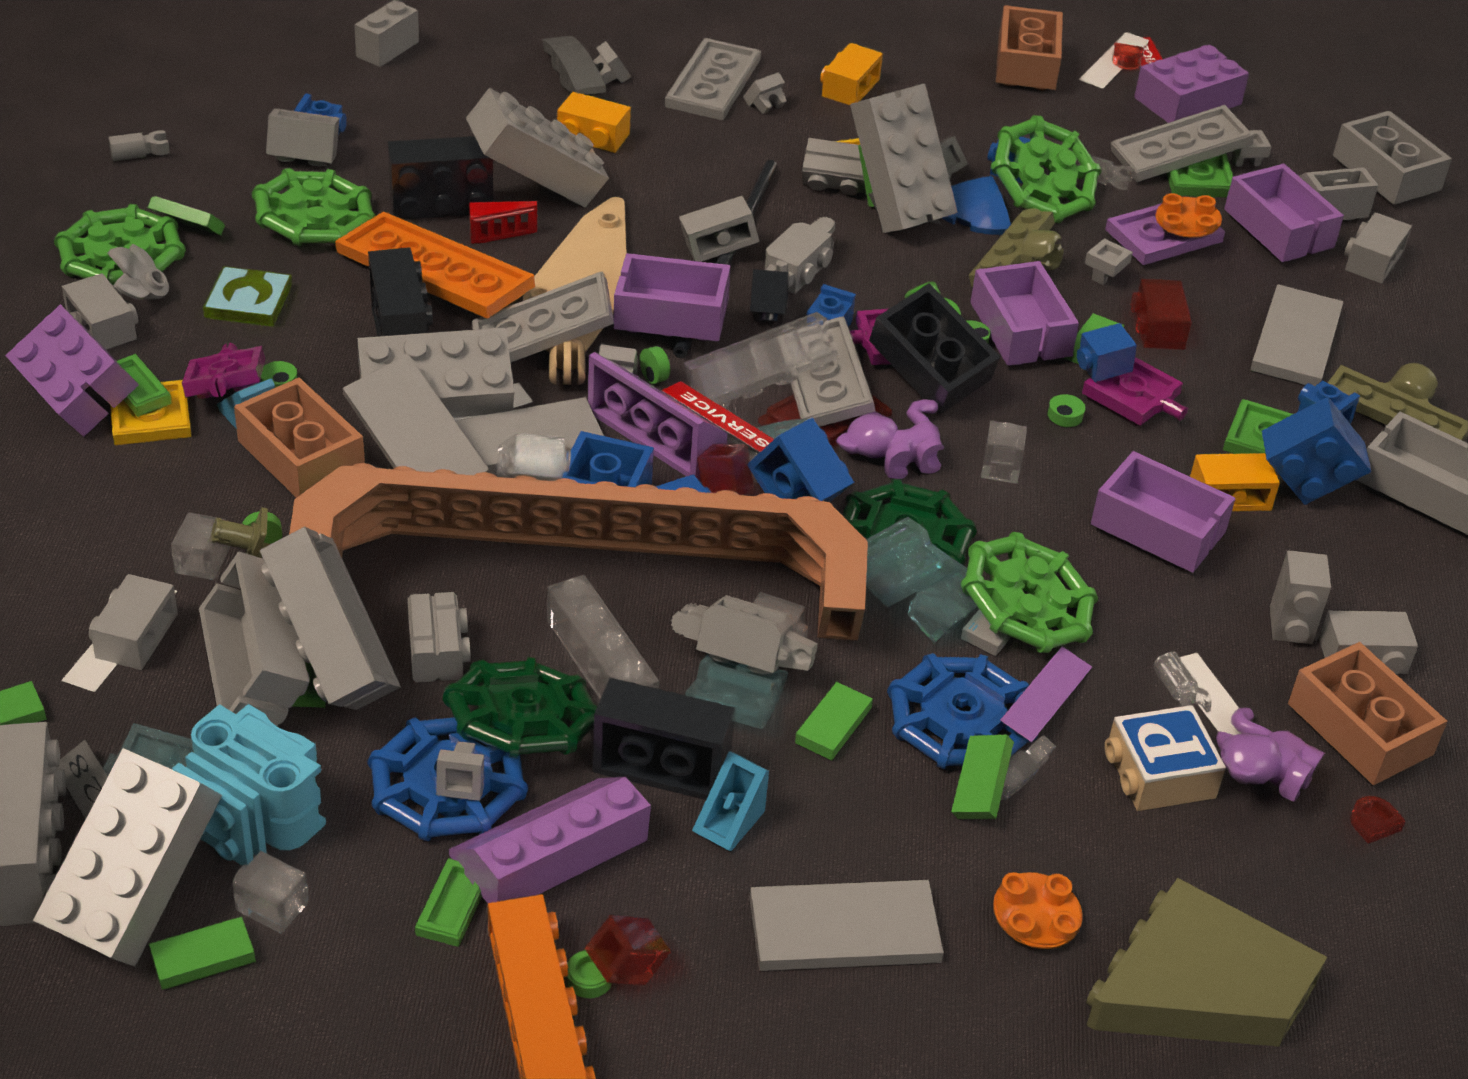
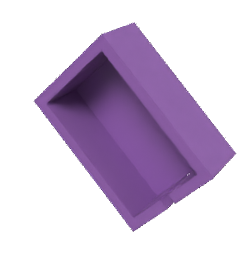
M1204 45L1200 48L1141 66L1134 98L1167 123L1222 105H1226L1228 109L1241 105L1249 73L1238 66L1235 61L1227 60V57L1220 53L1217 48Z
M1285 164L1232 177L1224 208L1281 262L1306 256L1307 253L1314 254L1335 248L1344 217L1340 211Z
M626 253L621 276H619L614 293V329L633 333L661 334L667 337L678 336L695 338L702 341H719L729 300L730 265Z
M1040 261L976 269L971 304L982 323L990 329V337L1007 366L1036 362L1038 356H1041L1043 360L1073 356L1079 322Z
M61 304L5 355L56 413L83 437L109 414L84 391L91 386L115 408L128 394L139 386L92 334Z
M1133 451L1098 490L1091 525L1193 573L1208 555L1209 549L1212 550L1226 532L1235 497Z

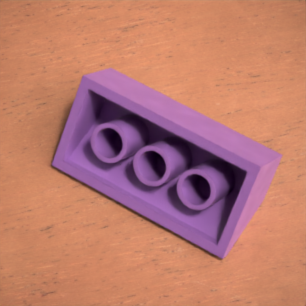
M595 352L589 355L588 403L595 418L634 443L654 447V456L685 476L694 474L699 480L725 462L727 433L622 366Z
M626 777L598 778L449 849V856L453 860L459 861L464 868L465 876L472 884L476 882L481 890V896L487 903L535 896L647 841L651 805Z

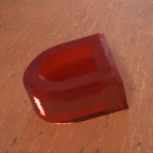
M1116 42L1112 54L1113 64L1128 70L1139 68L1142 62L1144 47Z
M1365 796L1358 799L1350 816L1353 827L1368 844L1402 831L1406 822L1388 801L1376 796Z

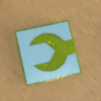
M223 266L203 306L204 317L274 326L291 289L292 275Z

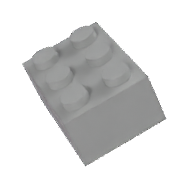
M1391 111L1342 124L1333 156L1348 169L1365 167L1379 185L1377 192L1394 205L1442 190L1452 160L1450 156Z

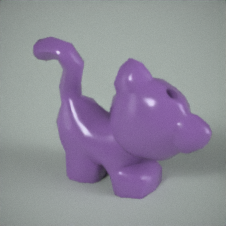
M927 399L910 404L906 412L907 417L914 424L910 429L898 430L897 425L892 419L882 416L880 413L872 412L856 418L849 426L847 433L840 435L836 440L840 448L849 454L857 453L868 458L886 457L884 472L889 478L903 479L908 475L906 466L910 462H915L916 467L921 473H936L941 467V463L936 456L937 452L945 448L941 443L938 427L931 423L928 417L924 415V413H936L938 403L935 400Z
M1244 707L1235 710L1231 716V724L1241 734L1232 735L1219 731L1216 736L1218 747L1221 749V759L1229 774L1241 784L1249 783L1255 785L1270 781L1279 788L1282 797L1295 802L1300 795V789H1306L1310 784L1312 774L1325 753L1306 744L1290 731L1272 732L1263 726L1251 722L1254 719V713L1250 708Z

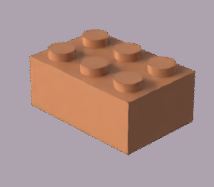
M1004 5L998 41L996 83H1002L1010 87L1019 85L1033 87L1037 90H1056L1062 53L1063 12Z
M296 378L234 406L238 441L296 498L341 465L353 466L357 463H365L363 436L301 378Z
M1361 642L1300 669L1288 702L1308 724L1373 786L1433 756L1447 724V720Z

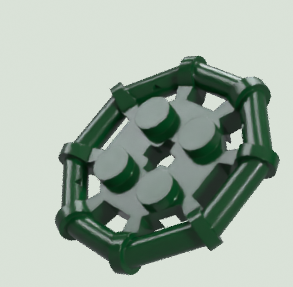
M892 479L889 484L863 492L852 491L846 496V506L842 514L863 537L869 540L867 573L873 571L904 579L910 585H918L920 580L950 570L953 572L960 571L966 564L965 555L970 541L977 533L974 521L967 519L952 502L950 499L951 495L947 491L942 489L937 492L901 482V479ZM891 499L890 503L882 505V501ZM941 512H942L947 519H945L942 515H941V518L939 519V518L936 516V513H941ZM861 513L868 515L866 520H858L857 517ZM903 526H908L910 530H903L902 528ZM944 536H955L953 545L943 541ZM884 555L906 561V564L882 558V556ZM936 555L938 557L937 559L928 561L929 556Z
M527 657L526 661L488 663L485 660L473 662L470 671L456 683L446 686L442 696L444 704L451 709L456 720V731L463 739L470 740L473 738L509 753V758L518 759V756L523 754L559 751L563 755L575 752L580 740L590 730L594 729V713L597 709V706L594 705L586 690L587 683L585 679L578 674L570 676L537 663L534 657ZM468 705H477L479 709L471 712ZM567 719L575 722L568 727L563 721ZM527 735H540V736H528V737H523V736H527Z

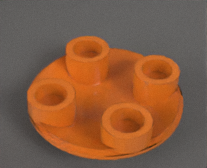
M1174 193L1167 194L1163 197V202L1157 208L1155 215L1157 223L1164 230L1182 237H1202L1212 234L1218 230L1222 223L1221 213L1215 207L1216 200L1207 195L1194 198L1181 197Z
M1032 872L1008 873L1002 879L1001 885L995 893L993 909L999 925L1009 936L1024 945L1040 949L1057 948L1074 939L1080 930L1083 917L1081 905L1072 892L1071 881L1062 874L1048 876Z

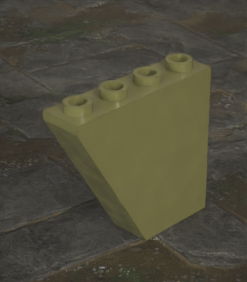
M1177 878L1168 892L1163 890L1158 892L1149 910L1151 917L1148 921L1140 919L1137 922L1128 941L1131 946L1127 951L1121 948L1117 951L1108 968L1110 976L1106 982L1101 979L1096 981L1086 1001V1004L1092 1007L1087 1026L1094 1030L1279 1047L1317 985L1327 956Z

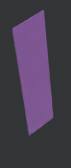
M1062 646L1000 721L1032 742L1092 666Z

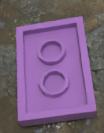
M1161 204L1109 218L1105 228L1124 248L1132 251V255L1142 265L1221 243L1225 234L1221 227L1212 234L1202 237H1182L1164 230L1156 221V210Z

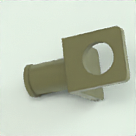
M261 507L256 522H253L251 526L216 517L211 531L210 542L245 549L246 554L262 558L260 550L270 545L264 543L267 535L268 508Z

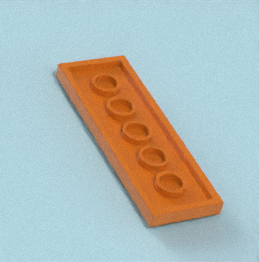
M384 211L335 241L337 253L366 266H369L368 251L411 247L414 261H420L422 282L426 283L428 293L487 319L535 287L534 274Z

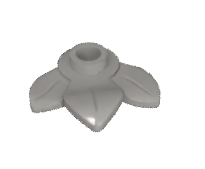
M132 244L129 249L116 247L108 251L107 254L124 273L115 282V289L133 299H146L150 301L161 299L169 292V283L165 274L156 269L153 259L144 249Z

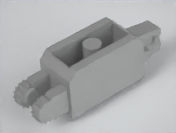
M823 217L817 219L811 225L803 222L792 224L766 248L765 270L789 272L788 291L793 294L797 293L805 284H809L816 273L829 265L833 256L832 247L834 241L832 239V232H834L836 225L834 219Z
M728 595L717 600L710 607L701 604L698 606L696 603L687 604L681 611L676 612L672 616L673 619L670 620L672 622V630H675V633L683 634L684 637L698 641L696 650L709 653L708 656L716 661H735L745 664L747 669L755 673H774L779 667L808 671L813 666L817 643L792 632L794 623L788 613Z

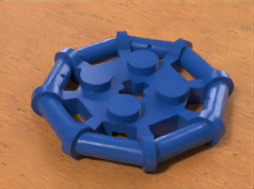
M934 653L925 655L919 665L901 679L893 680L888 687L887 693L892 700L894 716L892 732L897 740L907 741L937 762L938 768L944 770L947 766H963L970 736L997 735L1003 729L1012 733L1009 735L1014 741L1012 756L1030 741L1000 720L1007 712V707L1005 708L1004 704H1014L1029 684L1026 681H1018L988 661V656L980 654L979 657H937ZM954 673L965 674V677H954ZM927 678L933 679L925 687L920 685ZM909 701L920 703L921 712L910 715ZM967 705L971 707V710L961 711L957 709L955 706L963 708ZM929 729L943 739V745L933 740L921 730Z
M414 717L407 720L406 727L383 748L375 750L370 754L367 763L372 769L374 798L371 805L377 814H386L419 834V840L430 841L431 837L476 832L480 835L491 830V826L516 801H521L526 797L528 785L523 779L520 755L518 759L509 758V753L485 744L487 745L485 747L473 739H463L456 731L457 723L454 717L421 721ZM449 735V740L438 741V736ZM458 741L475 743L474 754L484 755V788L481 799L490 790L499 793L484 809L478 800L436 795L437 758L440 749L454 751ZM411 744H415L405 755L402 754ZM498 761L503 762L505 774L493 773L491 764ZM390 773H403L404 782L391 786ZM411 799L424 807L423 816L402 803ZM463 810H466L468 814L467 816L459 815L463 812ZM438 813L447 818H438Z

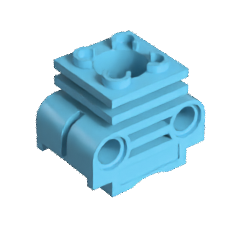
M219 704L192 728L193 752L185 757L187 767L177 763L172 770L196 780L222 795L200 838L214 847L221 857L229 861L233 859L249 869L254 864L253 854L261 858L267 853L266 843L280 850L296 849L305 844L326 825V818L318 813L321 795L320 788L315 781V776L321 772V765L316 763L317 752L315 743L300 734L291 733L277 727L268 719L265 713L250 704H247L237 714Z

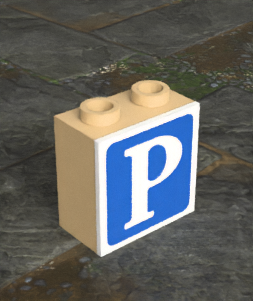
M1193 705L1114 717L1110 736L1105 741L1107 759L1110 763H1114L1120 775L1122 790L1126 795H1130L1137 811L1215 799L1217 797L1226 767Z

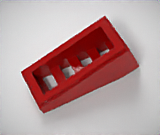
M537 201L469 203L471 243H485L537 232ZM528 213V222H521V214ZM514 216V222L508 223V217ZM501 218V223H494L495 219Z

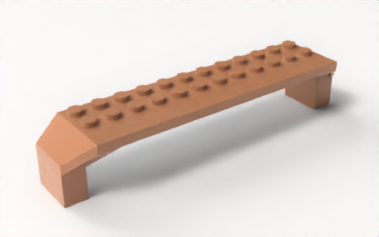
M357 463L353 466L341 465L294 500L289 534L307 527L318 532V534L326 535L334 540L341 557L343 550L390 534L778 562L820 586L817 638L858 640L865 612L868 541L830 502L819 501L817 498L809 496L785 499L769 493L745 496L729 490L705 493L698 492L696 489L689 487L665 490L648 484L624 487L608 481L584 484L568 478L544 481L527 475L504 478L487 472L464 475L456 474L454 471L447 469L424 472L416 471L406 466L383 469L366 463Z

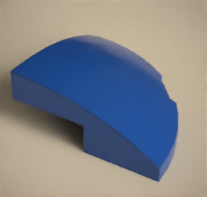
M992 176L968 180L951 187L958 213L942 217L945 221L955 224L957 218L960 224L970 226V231L991 235H1003L1011 225L1003 197Z

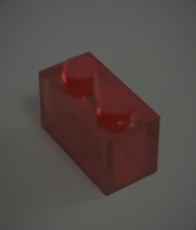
M1141 279L1138 292H1133L1131 310L1137 314L1136 333L1141 334L1144 348L1185 350L1192 322L1182 281Z

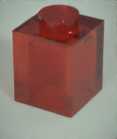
M712 444L697 458L701 484L704 487H708L711 493L729 490L739 495H746L754 487L752 472L747 466L750 462L747 444Z
M609 915L584 948L607 983L646 985L671 953V950L648 918Z

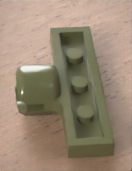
M1036 208L1023 210L969 274L971 287L974 284L976 269L1040 261L1046 271L1057 269L1062 263L1064 249L1060 244H1055L1058 240H1062L1061 235L1055 231H1049L1055 224L1053 212L1040 211Z
M1408 363L1401 366L1391 381L1386 383L1379 382L1340 365L1328 382V384L1336 386L1340 391L1349 396L1354 392L1360 395L1355 411L1388 425L1399 412H1402L1462 441L1468 436L1467 420L1429 403L1436 392L1435 389L1438 386V381L1435 374L1423 364Z

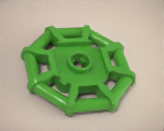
M1033 115L1030 120L1011 127L1004 126L997 134L999 142L995 161L991 164V169L994 174L998 175L1011 195L1015 207L1019 208L1021 206L1026 209L1036 208L1040 211L1053 212L1055 223H1061L1064 218L1081 211L1093 209L1096 204L1094 196L1097 180L1102 171L1100 165L1094 162L1084 147L1076 130L1071 132L1043 120V117ZM1030 133L1031 140L1024 144L1019 137ZM1044 135L1052 137L1063 143L1059 145L1054 142H1051L1047 139H1044ZM1010 151L1015 154L1014 162H1010L1008 159ZM1076 158H1077V160L1079 161V163L1081 164L1080 166H1077V165L1075 164V163H1076ZM1040 166L1046 167L1050 171V174L1046 175L1044 173V169ZM1018 177H1020V179L1023 182V185L1021 187L1016 180ZM1077 179H1084L1082 191L1075 187ZM1067 197L1071 202L1063 205L1060 204L1058 198Z
M291 168L284 169L281 175L266 184L256 185L252 191V198L256 202L257 209L256 223L261 228H270L292 240V244L301 246L302 243H335L339 238L376 216L372 211L371 191L366 186H357L336 175V171L327 169L326 172L293 171ZM284 188L287 189V191L284 192L283 194H279V193H278L279 191L283 190ZM332 188H334V189H336V190H338V191H340V192H342V193H344V194H341V193H339V192L333 190ZM270 206L279 207V210L273 211ZM358 208L359 212L350 211L349 209Z
M129 204L128 208L100 212L88 210L83 212V217L66 231L59 232L54 240V244L59 249L61 256L60 269L65 275L69 277L78 276L85 279L103 273L112 285L124 273L107 254L110 249L116 247L129 249L134 244L144 249L153 259L156 269L162 272L174 261L181 260L186 252V248L178 235V222L173 217H162L139 209L137 204ZM88 232L89 235L86 238H80ZM166 240V244H156V242ZM75 254H85L79 257L75 256ZM96 265L102 267V270L97 269Z
M1011 532L1008 537L989 542L976 541L969 547L968 555L970 558L966 576L961 581V588L965 595L972 598L991 625L989 629L995 634L1001 632L1035 646L1040 653H1049L1052 648L1075 641L1084 643L1092 636V613L1094 604L1098 601L1096 590L1088 587L1069 562V555L1066 552L1061 551L1059 553L1024 538V535L1020 532ZM1008 553L1009 560L1000 562L995 556ZM983 571L990 575V580L992 581L984 580L982 576ZM1057 572L1060 574V576L1063 578V580L1066 582V584L1069 586L1071 590H1067L1065 588V586L1056 576ZM1022 590L1028 591L1031 594H1025ZM1067 607L1077 608L1076 618L1066 613ZM1017 620H1022L1024 622H1027L1028 624L1025 626L1024 624L1017 622ZM1055 626H1056L1059 630L1052 631L1051 629H1048V628H1052V627H1055Z

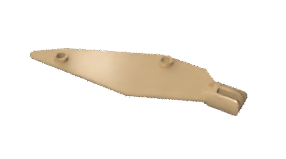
M612 197L581 218L534 276L535 287L523 295V301L603 271L608 282L612 314H614V293L619 276H621V269L626 255L624 199ZM603 328L545 349L550 353L549 379L551 383L556 384L557 368L563 370V385H571V370L576 368L578 372V385L584 383L586 378L585 352Z

